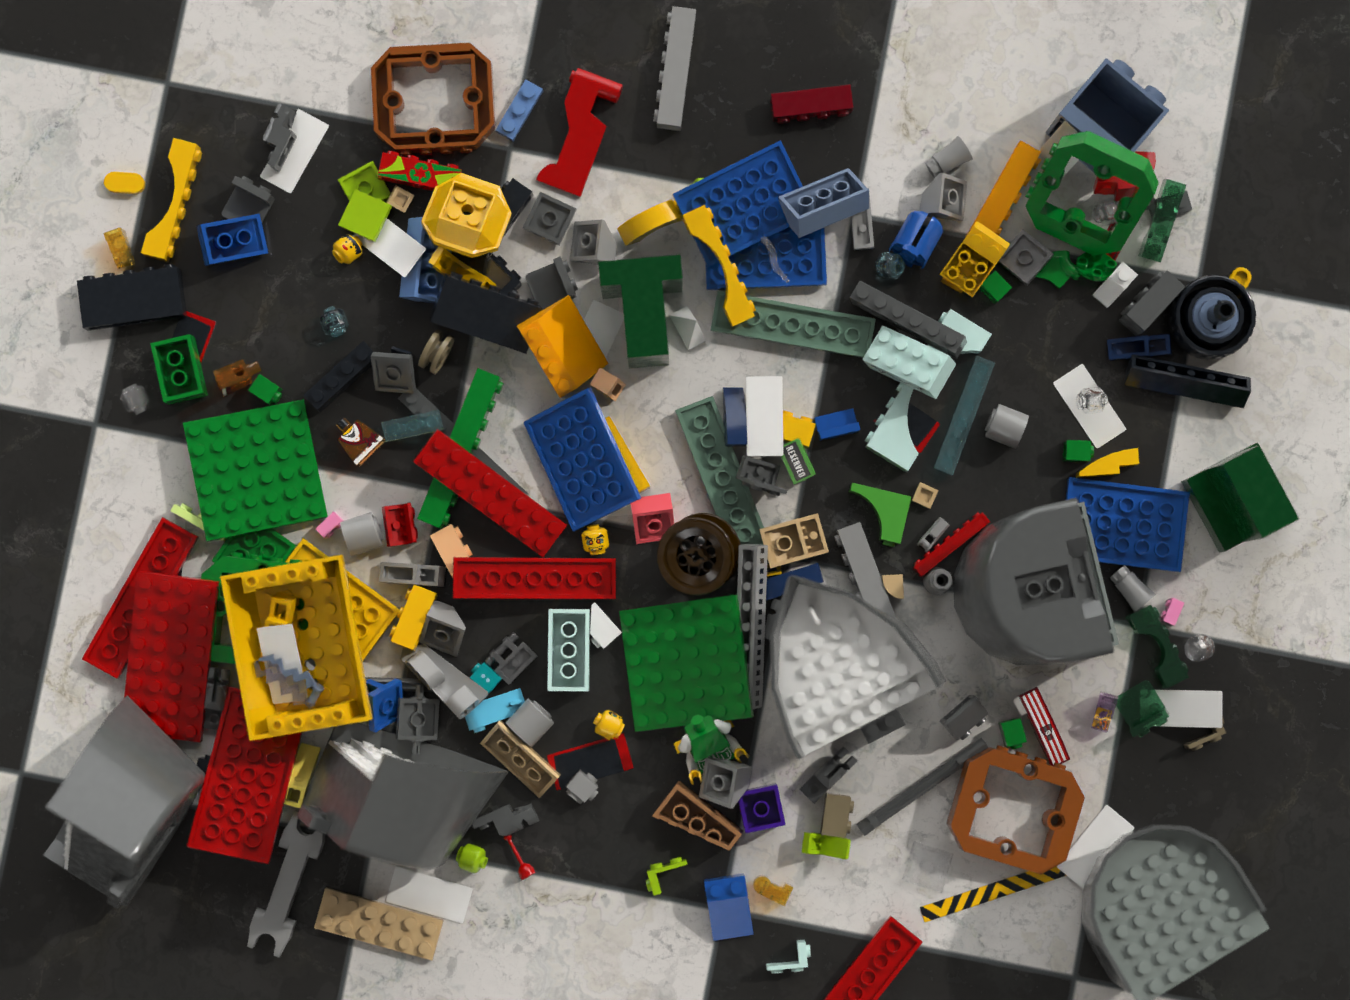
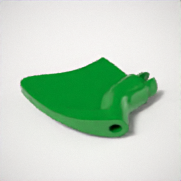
M1059 250L1052 252L1054 256L1035 276V278L1051 282L1060 289L1069 278L1072 277L1074 280H1078L1081 274L1078 272L1077 266L1070 260V251Z

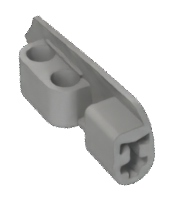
M425 644L417 645L415 652L403 647L401 660L427 689H432L459 719L467 716L488 696V691Z

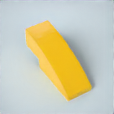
M1138 448L1122 450L1097 459L1077 472L1076 478L1120 474L1119 467L1136 466L1139 464Z
M277 592L271 599L270 613L266 619L265 627L292 624L297 597Z

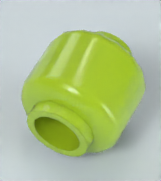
M470 843L461 846L456 855L458 866L471 873H477L480 869H484L488 862L485 850Z

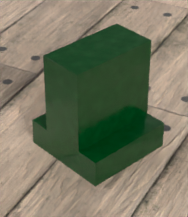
M681 254L598 262L602 298H622L629 369L669 365L663 294L682 292Z
M1258 442L1181 481L1186 492H1190L1189 497L1219 553L1225 552L1242 542L1262 539L1299 520Z

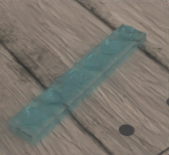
M979 356L975 357L934 469L949 475L954 474L995 362Z

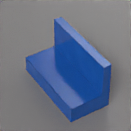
M853 408L814 417L820 441L860 431L859 422L856 421Z

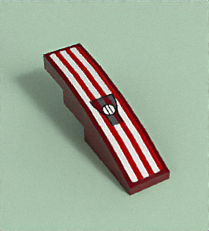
M1038 687L1018 695L1049 764L1054 766V762L1062 764L1070 760L1063 740Z

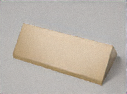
M502 720L492 728L480 743L538 798L561 775Z

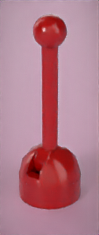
M503 836L504 840L508 841L520 864L518 875L521 881L535 874L536 872L530 864L523 863L511 840L512 836Z

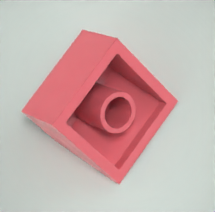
M670 493L643 496L641 499L631 503L636 544L660 541L663 534L674 524Z

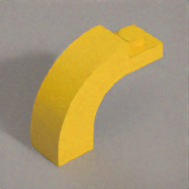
M671 199L637 214L620 225L617 230L625 246L640 242L658 229L683 221L682 214L676 202Z
M438 246L429 260L433 268L442 275L456 272L463 275L462 279L468 281L471 278L482 282V286L488 288L490 285L496 286L487 276L467 266L445 248Z

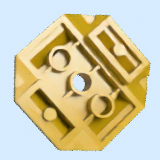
M460 173L435 187L421 220V225L426 230L433 245L474 258L489 252L498 251L512 213L500 186ZM463 212H470L471 214L464 215Z

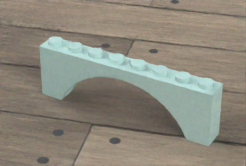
M952 309L948 313L943 312L938 322L966 336L967 343L960 354H979L992 335ZM900 383L896 388L899 393L895 398L891 397L885 406L888 408V411L885 415L881 414L875 424L878 427L875 432L870 431L866 437L865 442H867L865 448L907 472L919 453L911 440L907 419L908 405L913 388Z

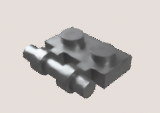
M514 632L508 637L506 636L502 640L503 643L496 650L493 649L489 653L490 656L485 660L490 666L495 661L500 664L494 671L508 685L537 657L524 642L518 647L514 644L519 638ZM510 648L513 652L504 660L501 655Z

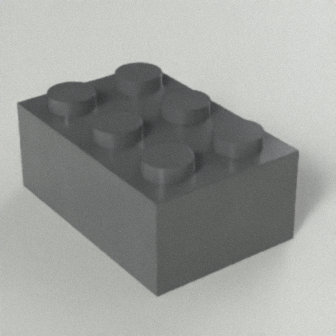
M1168 270L1163 274L1159 272L1147 283L1149 288L1145 287L1134 297L1136 302L1132 301L1120 313L1122 317L1118 321L1135 336L1144 332L1184 289L1185 286Z

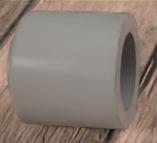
M998 404L996 409L993 408L985 427L986 438L1016 449L1024 433L1029 415Z
M372 512L340 522L351 557L383 546V534L378 520L373 516Z
M527 699L506 721V724L524 742L533 747L554 724V721L551 719L552 716L538 702Z

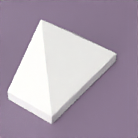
M687 306L669 315L688 351L706 341L697 320Z

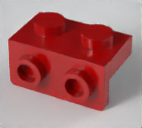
M411 502L382 507L387 547L416 543L418 530L414 526L415 510L411 506Z

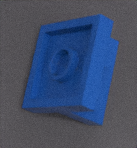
M395 678L386 684L372 679L366 680L373 718L369 720L370 731L377 732L397 721L398 698H403L402 681Z

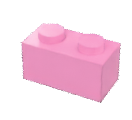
M333 511L316 530L323 538H330L336 528H341L340 522H343V519Z
M1170 598V600H1167L1165 604L1166 609L1161 613L1160 618L1162 622L1175 626L1184 602Z

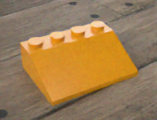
M569 295L517 325L559 398L577 389L595 375L600 368L609 364Z

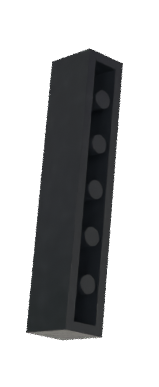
M1134 354L1131 355L1125 370V385L1232 407L1244 408L1251 393L1250 377Z

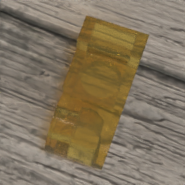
M119 227L103 233L118 269L135 264L125 230Z
M759 875L753 881V887L758 894L783 906L786 905L793 890L792 885L785 882L784 886L781 887L771 882L765 875Z

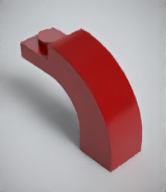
M1135 151V153L1149 159L1153 170L1155 169V152ZM1112 176L1109 179L1096 177L1093 190L1094 194L1114 195V201H1119L1123 197H1131L1137 186L1116 176Z

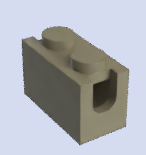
M825 793L821 835L846 838V833L850 834L851 821H848L849 813H853L854 801H851L850 796Z

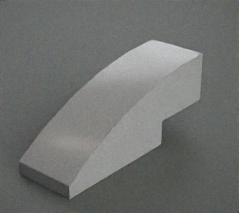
M381 562L379 582L444 587L446 567Z

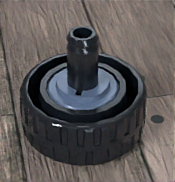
M1206 275L1189 282L1171 302L1168 312L1169 330L1174 341L1187 354L1196 356L1199 359H1220L1235 353L1248 342L1256 325L1255 304L1250 293L1242 284L1227 276Z

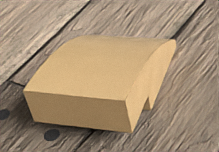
M818 513L759 529L763 544L768 545L767 558L770 568L829 553Z

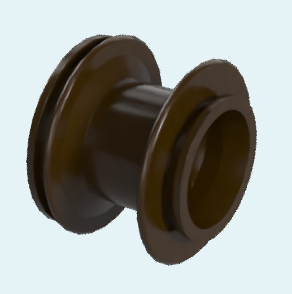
M709 513L689 515L673 524L663 534L657 555L659 569L667 583L682 593L689 595L711 593L721 587L735 574L738 568L740 540L733 527L717 515ZM698 537L704 538V544L698 543ZM686 541L691 545L689 549L685 547ZM709 547H713L715 549V554L712 555L709 553ZM697 551L698 555L701 556V558H699L698 560L696 559V555H693ZM706 561L712 563V568L706 567Z

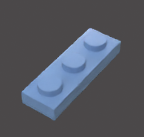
M525 79L496 128V132L514 141L541 96L543 89Z

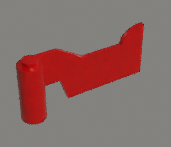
M577 68L570 75L569 82L572 83L565 99L569 131L557 164L545 166L538 174L536 180L581 197L607 127L591 113L596 97H600L617 103L623 84Z

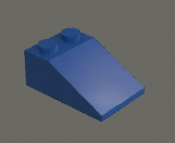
M260 214L196 226L205 266L268 253Z
M744 873L704 879L713 941L753 935Z

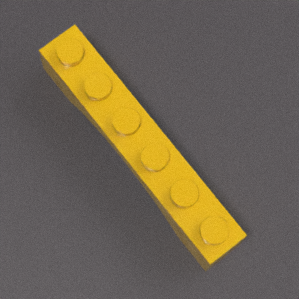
M173 138L168 155L174 173L175 189L173 199L164 218L145 236L141 254L145 257L169 263V259L174 255L175 247L173 245L175 239H178L180 235V220L184 219L186 213L184 208L185 202L189 200L191 195V189H189L191 181H194L196 178V163L200 162L202 156L201 148L195 143Z
M703 205L681 215L688 233L706 244L721 264L726 285L723 310L730 325L735 326L754 317L755 306L752 300L748 301L745 295L748 291L744 282H739L737 275L739 271L735 263L731 264L728 256H731L727 245H723L720 240L723 236L719 227H714L711 220L714 219L711 209Z

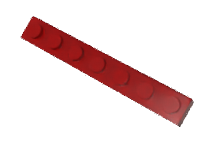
M977 512L972 516L974 519L971 521L967 520L962 524L964 527L961 529L957 528L953 531L954 534L951 537L948 535L943 539L944 542L941 545L938 543L934 546V550L931 553L928 551L923 555L924 558L922 560L918 559L915 561L913 569L922 577L990 523L985 514Z

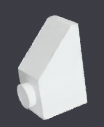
M1122 262L1092 296L1108 308L1138 274Z
M594 602L591 606L590 634L592 638L590 640L597 648L601 646L604 649L622 632Z

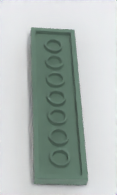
M717 291L710 331L864 358L871 346L875 318L751 296L746 297L748 301L752 300L756 311L753 312L755 316L735 326H731L723 310L725 292Z
M711 396L675 410L715 515L724 519L733 527L740 540V545H764L759 530L764 528L749 487L742 485V481L736 478L740 464L733 447H725V426L714 397Z

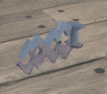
M274 654L260 657L258 660L268 661V668L277 666V673L273 674L272 668L261 671L258 661L254 662L256 678L266 676V684L276 680L279 681L281 695L292 693L294 705L305 704L308 707H314L319 695L324 690V686L316 683L308 670L299 674L298 668L284 670L282 658L274 660ZM293 675V682L305 679L306 689L313 687L309 698H306L305 691L299 693V684L288 686L286 677Z

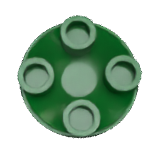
M1085 252L1077 258L1076 268L1083 277L1089 280L1105 281L1116 269L1117 262L1107 254L1093 256Z

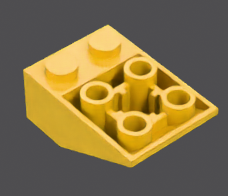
M977 221L939 275L973 297L1008 249L1010 243Z

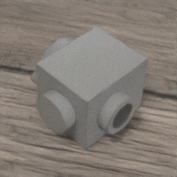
M579 770L567 783L566 787L568 789L566 792L580 804L582 802L585 803L588 799L592 801L598 794L596 790L598 788V784H596L598 780L592 774L588 773L586 775L583 771Z

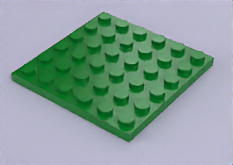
M304 399L183 423L207 542L328 517Z
M738 595L619 611L635 732L686 726L691 724V719L695 715H701L702 717L711 715L714 720L719 719L721 721L754 717Z

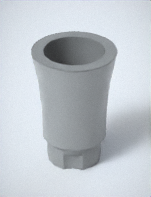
M957 136L950 144L926 161L925 164L932 176L936 178L939 173L946 174L959 165L973 160V157L963 140Z
M1125 565L1110 577L1134 612L1156 595L1133 572L1130 573V570Z
M935 567L924 575L923 584L930 594L943 595L952 585V576L945 569ZM937 577L942 578L943 583L941 585L937 584Z

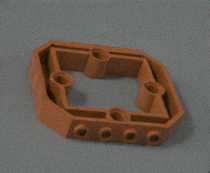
M471 43L389 47L371 67L374 132L392 150L398 152L400 156L412 155V153L431 155L432 152L451 154L452 151L459 150L461 153H471L472 150H477L496 129L492 63ZM429 58L437 59L433 65L427 64ZM471 64L472 86L464 90L463 100L467 108L473 110L474 129L442 131L439 128H430L427 132L396 133L395 115L400 114L404 110L405 103L401 94L394 91L393 68L423 66L427 72L437 73L441 70L442 65ZM473 94L479 96L478 100L475 102H470L468 100V98ZM398 99L399 102L396 106H390V100ZM433 136L441 137L440 141L436 144L430 142Z
M997 745L996 749L989 747L965 760L946 822L958 847L964 852L1038 874H1043L1065 862L1085 799L1072 772L1065 770V765L1055 762L1054 766L1046 764L1047 760L1035 757V760L1028 759V754L1016 751L1015 754L1008 752L1009 748ZM1027 764H1030L1032 767L1029 774L1024 773V767ZM990 765L1016 772L1018 776L1026 780L1039 779L1061 786L1055 809H1048L1042 815V822L1049 829L1041 856L1017 849L1014 841L1005 836H1000L994 841H990L969 834L977 808H984L990 801L988 791L983 789ZM981 792V800L975 802L973 799L975 793ZM1057 815L1058 822L1052 825L1051 818ZM1008 843V850L1002 853L1000 850L1001 845Z

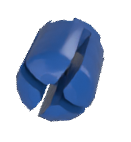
M913 211L908 214L889 247V252L892 249L897 255L896 260L909 267H912L913 264L922 266L921 269L925 267L943 234L942 224L933 216L916 246H912L917 233L928 215L924 211Z

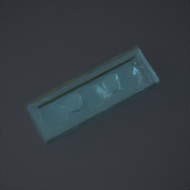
M439 409L381 422L386 442L435 432L436 429H444Z

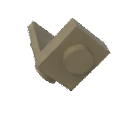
M1223 725L1222 728H1211V733L1185 743L1183 746L1185 749H1191L1192 751L1198 750L1203 747L1202 743L1207 741L1213 743L1222 739L1221 735L1226 734Z

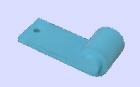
M521 688L483 700L465 716L469 731L473 730L474 733L486 730L485 725L511 717L525 702Z

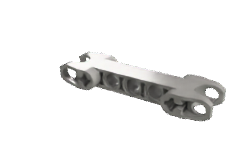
M294 811L289 823L283 830L279 842V847L287 849V853L267 910L257 908L250 924L247 947H255L262 934H270L275 940L274 956L276 957L282 955L296 926L297 921L288 918L308 858L318 860L325 843L326 833L316 830L313 834H306L301 830L300 819L297 817L299 811Z

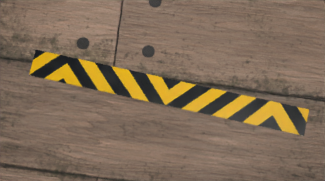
M1057 866L1043 874L1028 871L922 906L920 910L924 922H928L1067 875L1058 869Z

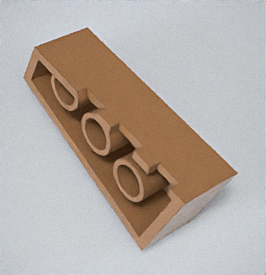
M680 781L676 783L652 815L657 819L664 820L668 824L682 828L729 851L743 833L739 826Z

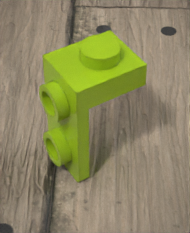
M804 832L801 853L821 854L848 860L851 840L821 835V833Z
M677 857L671 859L670 863L662 865V862L650 865L651 869L647 870L649 879L645 880L648 892L652 891L654 896L662 894L657 873L687 865V860Z

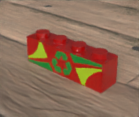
M388 151L387 153H382L378 179L434 191L436 186L462 173V169H458L459 166L454 164L444 166L439 165V162L427 159L426 162L419 160L417 156L407 155V157L399 156L398 152Z

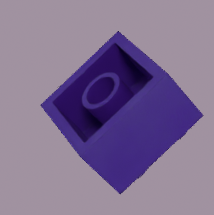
M776 783L747 789L739 799L745 833L786 825Z

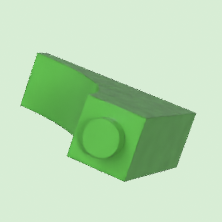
M851 483L849 492L862 497L874 509L880 526L879 540L883 541V545L895 547V544H901L911 496Z

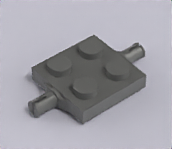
M416 684L415 696L411 698H398L396 739L412 741V754H420L421 742L437 740L440 699L424 697V684Z

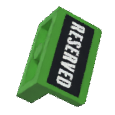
M799 438L783 445V456L781 458L794 485L816 474Z

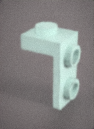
M796 940L798 961L766 964L767 971L771 970L773 974L783 973V969H791L792 972L803 971L804 967H808L807 957H811L810 945H806L805 940Z

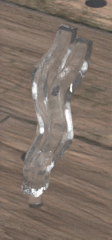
M761 237V241L767 248L773 271L788 283L789 279L778 265L774 245L767 237Z

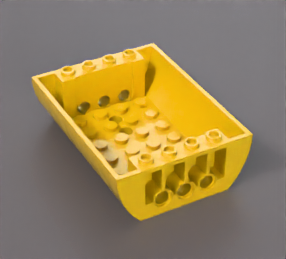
M343 554L220 576L250 741L373 719ZM277 592L295 596L297 599L301 598L305 602L302 610L297 609L295 606L292 625L302 671L308 670L313 679L324 686V690L319 695L315 704H311L307 700L273 704L264 661L258 660L262 656H260L261 646L257 628L265 627L266 619L270 613L271 599ZM302 618L308 621V628L306 630H302L299 627V621ZM308 659L315 661L316 666L314 670H309L306 667ZM307 688L308 698L313 691L311 688Z

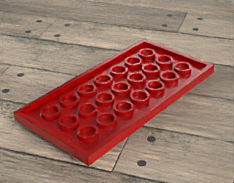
M137 571L124 698L128 695L170 739L200 743L203 740L206 711L204 705L208 672L211 664L210 658L219 581Z
M228 688L187 847L269 865L302 732L250 741L241 690L239 688Z

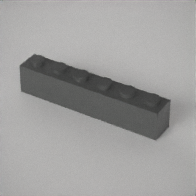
M859 281L850 296L853 305L955 359L959 357L967 343L965 335L862 281Z

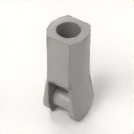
M938 517L916 545L922 546L925 549L924 552L927 553L950 525L944 519ZM928 535L934 539L931 543L925 539Z

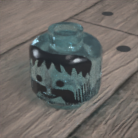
M883 252L876 259L875 269L877 274L883 278L897 279L905 270V262L898 253Z
M335 306L323 310L324 314L320 316V323L324 333L331 335L332 338L345 334L347 332L346 329L349 327V322L344 310L335 309Z

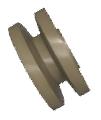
M439 329L428 340L418 363V366L424 369L431 362L430 372L434 375L438 373L446 361L455 339L449 335L444 341H441L443 331Z

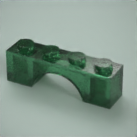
M1163 179L1157 197L1155 213L1149 230L1143 239L1138 257L1161 263L1186 184Z
M1146 605L1126 615L1135 634L1149 635L1158 643L1161 657L1154 672L1162 687L1169 688L1189 678L1187 674L1189 672L1188 667L1184 661H1180L1177 655L1179 650L1174 643L1171 644L1168 638L1170 633L1167 627L1160 623L1158 619L1160 614L1156 607Z

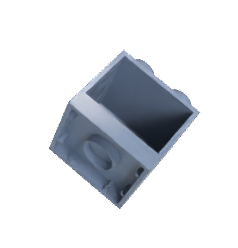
M1106 58L1062 109L1045 133L1051 137L1061 124L1066 121L1078 133L1090 131L1135 152L1169 112V109L1163 105L1166 102V98L1158 89L1150 85L1143 89L1132 79L1135 73L1128 64L1119 59L1112 63ZM1079 160L1094 173V166Z

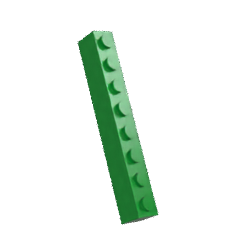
M477 368L450 435L453 441L471 454L479 448L481 443L479 436L481 431L484 432L489 422V420H486L489 412H493L496 401H494L495 396L500 394L504 385L501 382L503 378ZM433 478L417 519L438 528H443L444 525L447 526L451 514L448 513L451 506L454 507L456 505L458 495L436 478Z

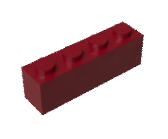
M851 84L773 93L770 97L773 122H778V124H786L794 119H798L799 122L808 121L811 117L826 119L829 118V115L836 114L838 117H844L853 111Z

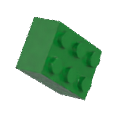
M188 334L150 343L164 403L170 405L208 396L194 336Z

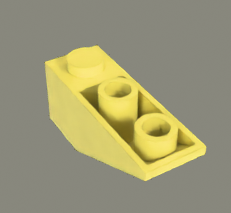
M305 743L300 744L288 785L285 805L301 808L315 772L321 750L320 747Z

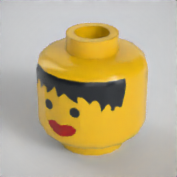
M346 234L333 244L332 254L339 263L351 264L362 255L361 246L363 244L357 236L352 237Z

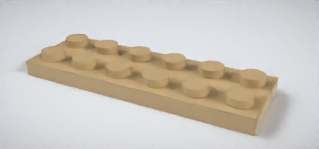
M326 887L314 928L433 960L444 920Z

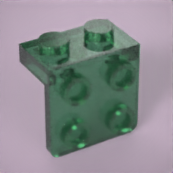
M1148 680L1140 682L1114 698V703L1129 725V731L1133 737L1137 735L1142 737L1150 732L1149 728L1154 725L1159 727L1168 721L1169 712Z

